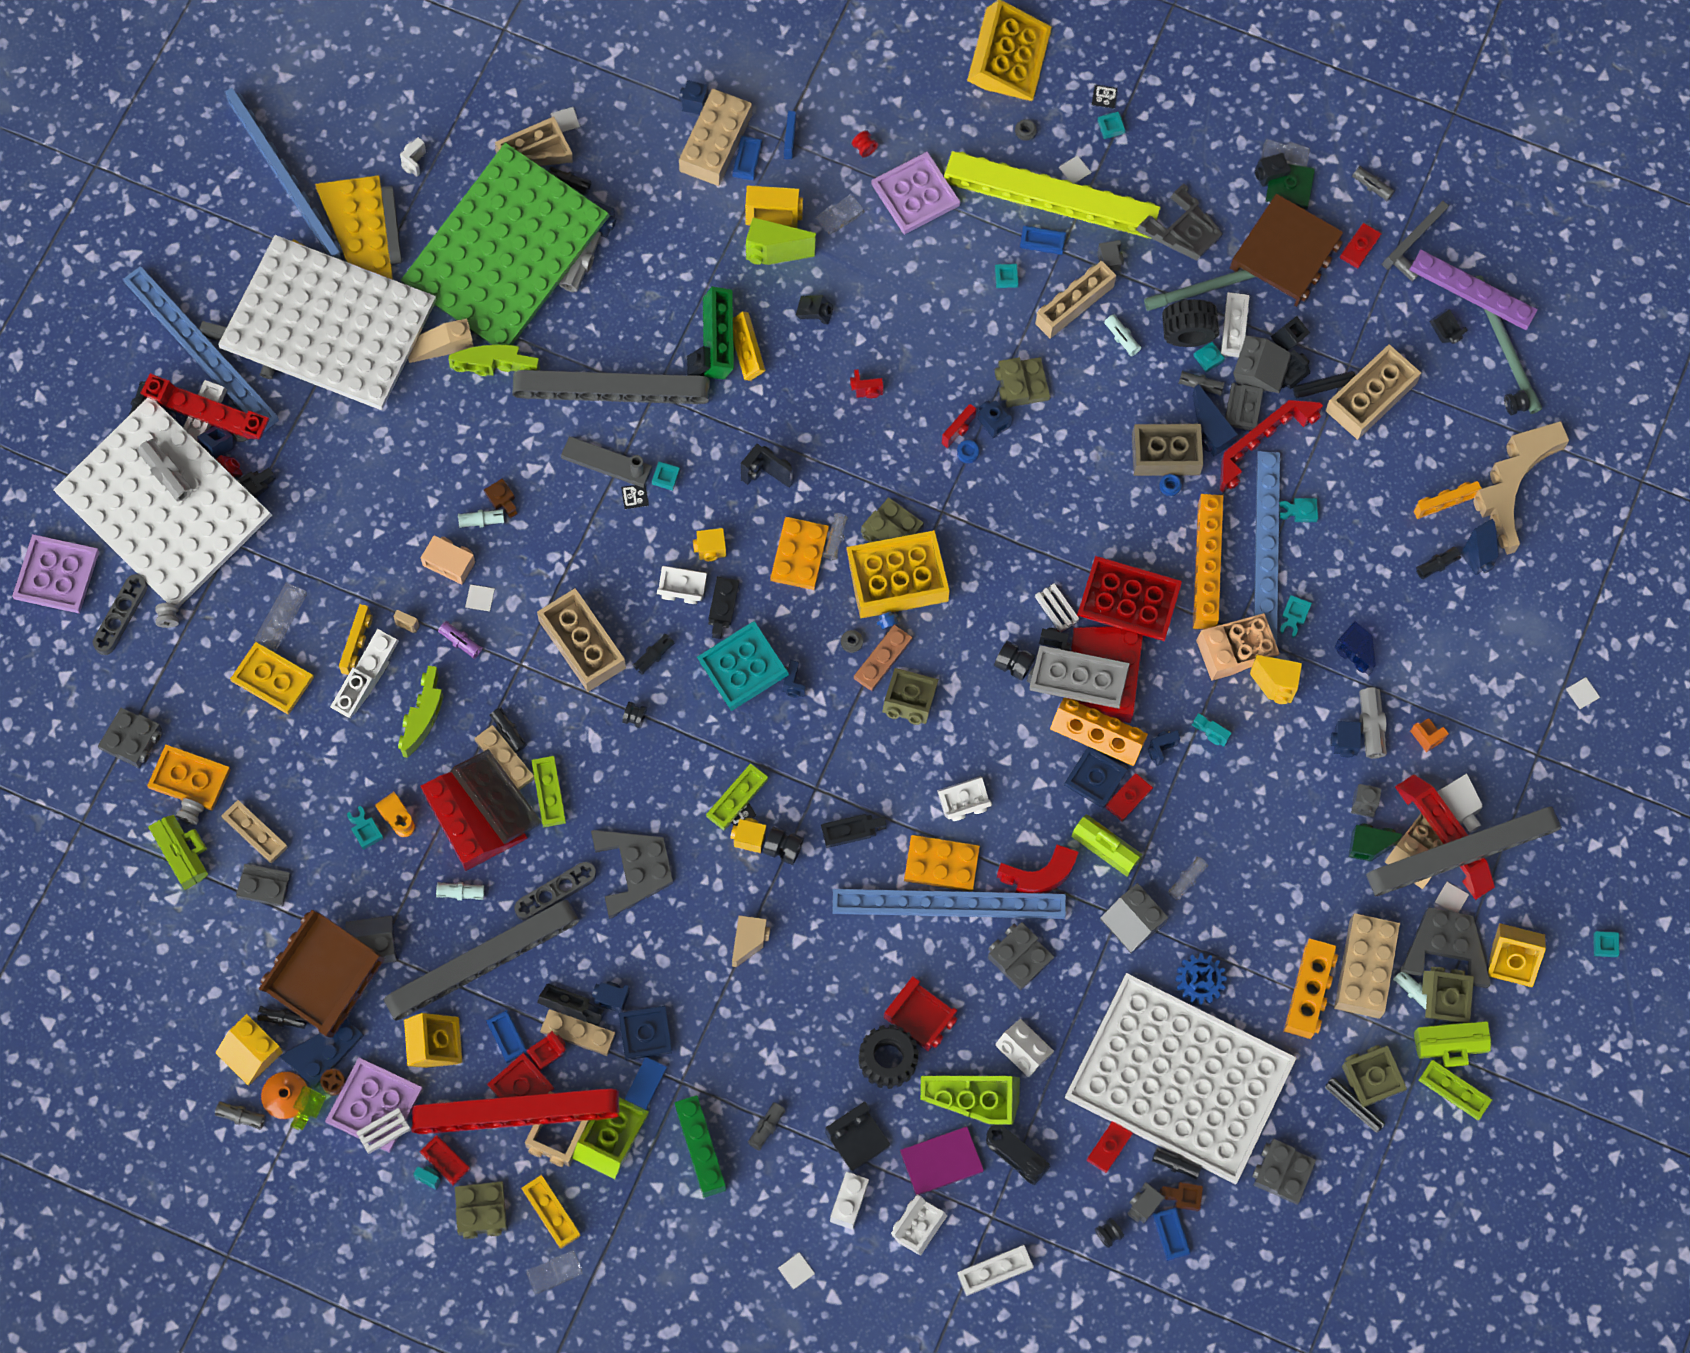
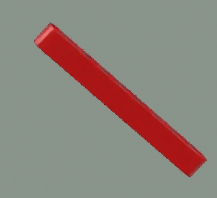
M599 1089L416 1105L412 1107V1132L416 1134H432L616 1118L619 1116V1091L615 1089Z

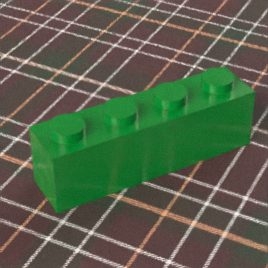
M712 286L703 297V346L710 348L711 368L704 372V377L725 380L734 369L733 297L731 289Z
M698 1096L674 1102L702 1197L705 1198L726 1191L725 1182Z

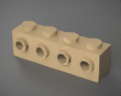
M1103 261L1090 267L1081 278L1074 280L1065 291L1058 293L1049 304L1042 306L1038 310L1035 324L1051 339L1114 287L1116 274Z

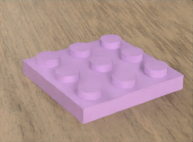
M928 152L871 181L873 188L904 235L960 206L959 199Z
M32 534L12 597L15 600L80 614L99 554L98 548Z
M358 1058L325 1122L359 1138L356 1133L357 1131L399 1108L405 1121H407L412 1112V1107L415 1106L423 1088ZM398 1116L388 1121L387 1123L381 1125L380 1127L374 1129L368 1134L364 1135V1137L366 1138L372 1133L399 1119ZM402 1123L368 1143L374 1144L402 1128ZM398 1137L380 1147V1149L391 1153Z

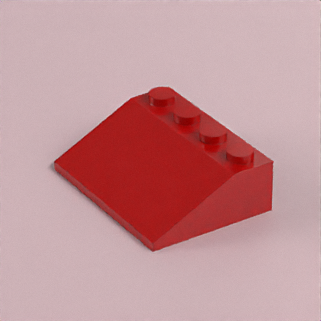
M1095 556L1077 616L1165 641L1182 581Z
M1117 627L1074 628L1071 652L1129 663L1120 709L1079 700L1076 701L1086 707L1096 709L1111 718H1117L1124 723H1131L1134 713L1143 635Z
M485 761L440 775L421 785L423 795L465 871L527 839Z

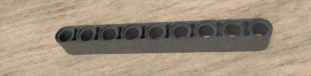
M518 370L513 374L512 395L523 399L706 404L709 402L710 380L704 376Z
M1553 806L1546 807L1368 872L1366 877L1374 895L1380 896L1560 830L1562 826Z
M569 900L561 901L388 994L383 1001L395 1021L401 1020L572 928L580 920Z

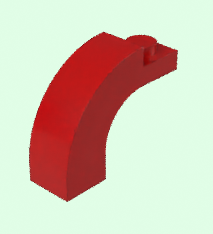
M1056 845L1048 865L1041 870L1033 872L1001 863L997 878L1007 885L1017 884L1016 893L1046 894L1057 889L1069 877L1077 859L1078 851Z

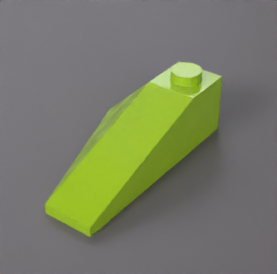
M921 1076V1100L987 1124H1013L1020 1102V1078L1014 1076Z

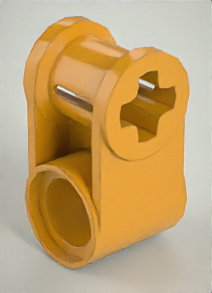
M394 791L375 804L379 813L398 836L408 837L414 833L415 824Z

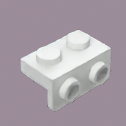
M662 566L657 594L662 595V599L674 601L675 597L684 598L685 603L697 604V601H702L704 598L707 573Z
M981 776L937 790L946 818L952 819V821L964 819L966 817L965 814L974 812V814L987 811V807L992 806Z
M1021 1019L1006 1030L996 1043V1047L1028 1077L1054 1052Z
M916 1195L914 1200L909 1202L901 1219L895 1223L891 1234L899 1244L921 1256L947 1215L942 1210L927 1203L920 1195Z

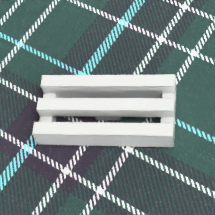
M1055 584L1050 585L1048 589L1045 588L1043 592L1035 595L1041 607L1060 632L1079 622L1078 616ZM1051 593H1053V594L1055 595V597L1057 598V600L1060 602V604L1062 605V607L1064 608V610L1067 612V614L1069 615V617H1070L1072 620H1069V618L1066 616V614H1065L1064 611L1061 609V607H1060L1059 604L1056 602V600L1054 599V597L1052 596ZM1046 596L1065 622L1064 625L1061 624L1043 597Z
M399 1108L356 1133L367 1153L370 1154L411 1129ZM398 1116L399 1119L372 1133L366 1138L364 1137V1135L368 1134L369 1132L373 1131L374 1129L380 1127L381 1125L387 1123L388 1121ZM402 1123V1128L369 1146L368 1142Z

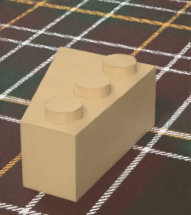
M551 117L495 142L496 153L506 142L539 166L572 163L573 154L555 117Z

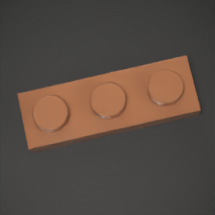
M894 625L856 672L854 679L870 691H873L911 643L912 637Z

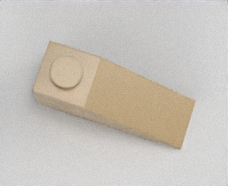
M467 318L444 323L420 334L408 357L409 363L449 355L473 347Z

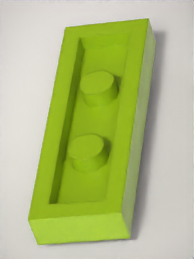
M554 756L531 760L543 827L566 824Z
M750 763L707 812L706 817L722 830H725L768 781V777Z
M1434 1060L1430 1061L1418 1080L1476 1120H1480L1492 1101L1491 1098Z

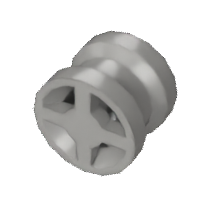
M173 603L156 605L155 611L158 614L156 618L157 626L171 628L179 624V619L176 617V613L179 611L178 605Z
M183 798L181 810L177 811L175 816L186 823L197 825L199 821L198 815L203 812L204 806L196 801Z

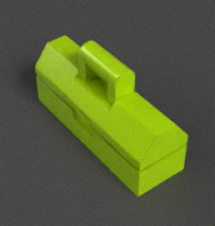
M1087 814L1079 821L1071 836L1126 877L1130 875L1143 855Z
M174 815L164 817L161 821L159 820L148 826L184 890L192 887L196 882L199 883L208 875L197 856L206 851L207 848L196 829L184 833ZM190 839L195 846L191 851L186 844V841Z
M1488 1021L1418 1027L1414 1032L1419 1059L1442 1057L1444 1067L1469 1065L1468 1054L1489 1053L1491 1051ZM1461 1052L1460 1057H1449V1053Z

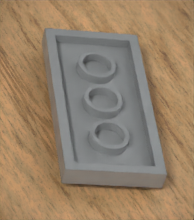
M1040 645L1030 683V691L1120 709L1129 663Z

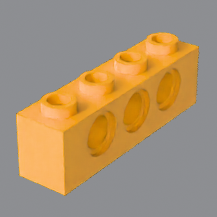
M1065 697L1058 707L1050 727L1051 730L1132 766L1135 765L1148 736V733L1143 732L1137 727L1127 725L1117 718H1111L1096 709L1086 707L1076 700Z
M1310 938L1306 942L1284 1032L1311 1039L1315 1033H1319L1322 1020L1318 1019L1320 1011L1324 1012L1327 998L1324 997L1325 989H1330L1333 976L1329 975L1331 967L1335 968L1338 954H1335L1336 946ZM1319 963L1323 967V971H1315L1312 964ZM1307 985H1314L1318 993L1311 994L1308 992ZM1301 1008H1310L1312 1011V1015H1304L1301 1011Z

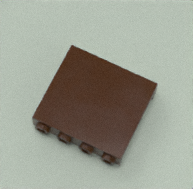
M1276 194L1233 257L1230 269L1235 272L1239 271L1240 268L1244 269L1296 299L1294 306L1297 307L1301 300L1303 302L1307 300L1311 293V290H1309L1311 285L1316 286L1320 280L1322 268L1327 269L1333 259L1330 257L1332 253H1337L1343 244L1341 240L1343 231Z
M311 910L303 916L301 920L302 925L298 931L289 937L287 941L288 946L284 952H280L275 958V965L271 971L262 977L259 990L268 993L318 1028V1031L323 1035L333 1038L386 958L320 912Z

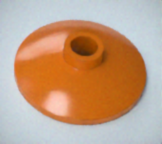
M280 1072L271 1076L264 1084L261 1092V1101L265 1110L273 1117L279 1119H290L299 1115L305 1109L309 1100V1089L302 1077L292 1072ZM282 1090L288 1091V1095L286 1097H280V1092Z

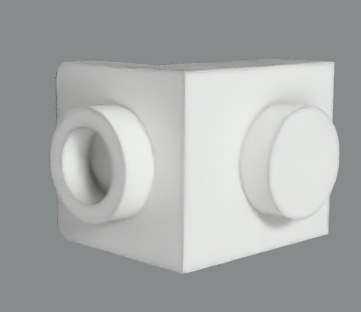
M420 138L409 142L400 154L402 168L409 174L412 172L416 177L420 175L419 165L416 162L426 153L425 144Z

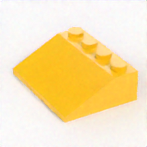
M997 0L986 8L967 81L984 90L1032 101L1052 27L1002 0Z
M935 530L846 547L860 619L882 615L890 611L897 612L949 601V587Z

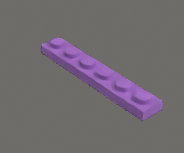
M1420 250L1410 268V271L1524 330H1527L1537 312V309L1423 250Z

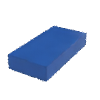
M788 111L784 159L789 160L793 158L795 111Z
M741 136L732 177L754 181L762 139Z
M1023 225L1020 248L1062 255L1066 232Z
M507 1010L486 1020L506 1063L517 1059L522 1053L527 1054V1049Z
M645 1057L625 1100L647 1110L667 1070V1066Z
M1177 1208L1154 1213V1222L1166 1260L1170 1261L1190 1255L1191 1252Z

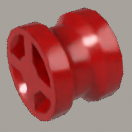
M867 130L860 132L851 142L854 148H858L862 158L871 155L879 145L876 140H872L871 134Z

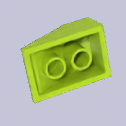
M752 218L746 238V260L756 265H770L815 257L816 233Z
M619 1097V1116L610 1119L590 1120L577 1142L572 1159L615 1179L649 1111Z

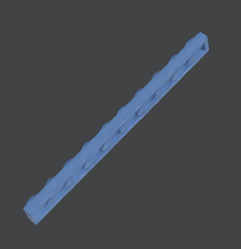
M233 88L226 90L225 94L228 103L326 254L342 260L340 245L337 241L333 242L330 236L332 235L326 224L322 225L320 223L321 217L315 207L311 209L309 206L310 200L304 191L300 192L297 188L299 186L297 179L294 175L290 176L287 170L289 169L283 158L279 159L277 157L278 151L272 142L268 143L266 140L267 134L263 127L256 125L255 121L257 119L251 109L247 111L245 108L246 102L240 93L236 94Z
M141 266L123 279L125 284L213 381L227 389L225 394L242 412L248 413L249 410L268 417L270 420L265 431L279 421L278 416Z
M1258 451L1256 461L1254 616L1265 614L1277 645L1280 452Z
M833 889L832 914L1065 919L1066 897L1065 894Z

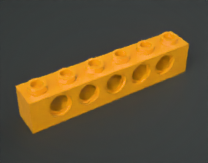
M1201 494L1198 502L1193 629L1216 627L1219 621L1223 495Z

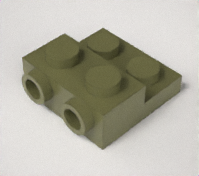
M1020 357L998 361V367L995 368V377L997 381L1000 380L1001 382L999 394L1001 401L1005 400L1006 408L1050 400L1041 357L1022 361Z
M888 497L877 511L875 510L861 526V533L866 541L876 542L917 534L924 526V523Z
M895 668L882 712L892 719L901 717L908 719L914 725L926 724L939 679Z
M1431 967V971H1424L1422 994L1427 995L1425 1018L1470 1023L1474 976H1467L1465 971L1451 970L1450 973H1446L1445 968Z
M1380 1045L1369 1048L1367 1054L1359 1056L1356 1053L1345 1058L1346 1062H1344L1342 1068L1351 1088L1354 1087L1362 1108L1407 1090L1388 1046L1381 1048Z
M503 1182L455 1187L456 1221L459 1236H463V1239L477 1238L478 1234L487 1233V1236L502 1235V1231H507Z

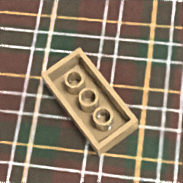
M712 88L679 158L680 172L720 186L740 143L741 136H743L752 117V103Z
M1389 344L1329 400L1325 411L1358 440L1417 384L1421 372Z
M576 588L537 611L540 624L587 692L626 669L624 657Z
M1356 913L1353 914L1349 920L1334 1009L1378 1019L1383 1016L1386 1009L1400 923Z

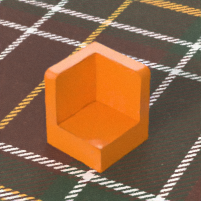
M1426 719L1420 724L1417 722L1410 730L1426 753L1444 742L1449 735L1444 727L1438 730L1430 719Z

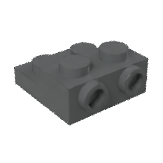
M120 708L100 741L98 748L140 768L142 763L145 764L148 761L153 744L159 742L162 736V728L158 723L140 714L136 715Z
M1022 922L1018 926L1015 923L1012 924L1005 932L1007 937L1002 941L997 939L988 948L991 951L988 959L1020 991L1054 959V956L1038 941V937Z
M1273 1139L1270 1144L1266 1142L1261 1156L1265 1158L1262 1165L1257 1164L1252 1175L1256 1179L1253 1185L1298 1205L1316 1160L1295 1151L1296 1148Z

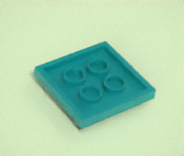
M755 621L697 656V659L731 711L789 675Z

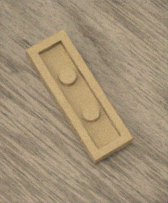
M493 725L474 738L475 742L516 792L535 779L534 775Z
M239 800L222 815V818L271 864L288 848L279 837Z
M550 1009L540 1030L545 1035L553 1031L555 1035H560L565 1042L608 1056L616 1035L613 1031Z

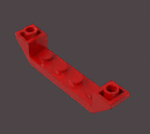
M149 374L141 391L143 396L156 401L170 410L247 439H261L270 420L268 417L248 410V413L175 387L169 380L153 374Z
M1288 400L1226 450L1221 460V492L1224 493L1228 488L1232 490L1240 483L1239 479L1242 471L1236 464L1244 458V453L1249 449L1251 451L1255 450L1260 445V440L1265 436L1267 438L1271 437L1276 432V427L1281 423L1283 425L1287 424L1293 417L1303 427L1309 423L1314 424L1321 417L1320 413L1323 405L1319 402Z
M1413 774L1395 786L1407 805L1415 803L1443 844L1468 836L1432 785ZM1485 858L1460 866L1467 876L1462 882L1475 900L1495 888L1489 865Z

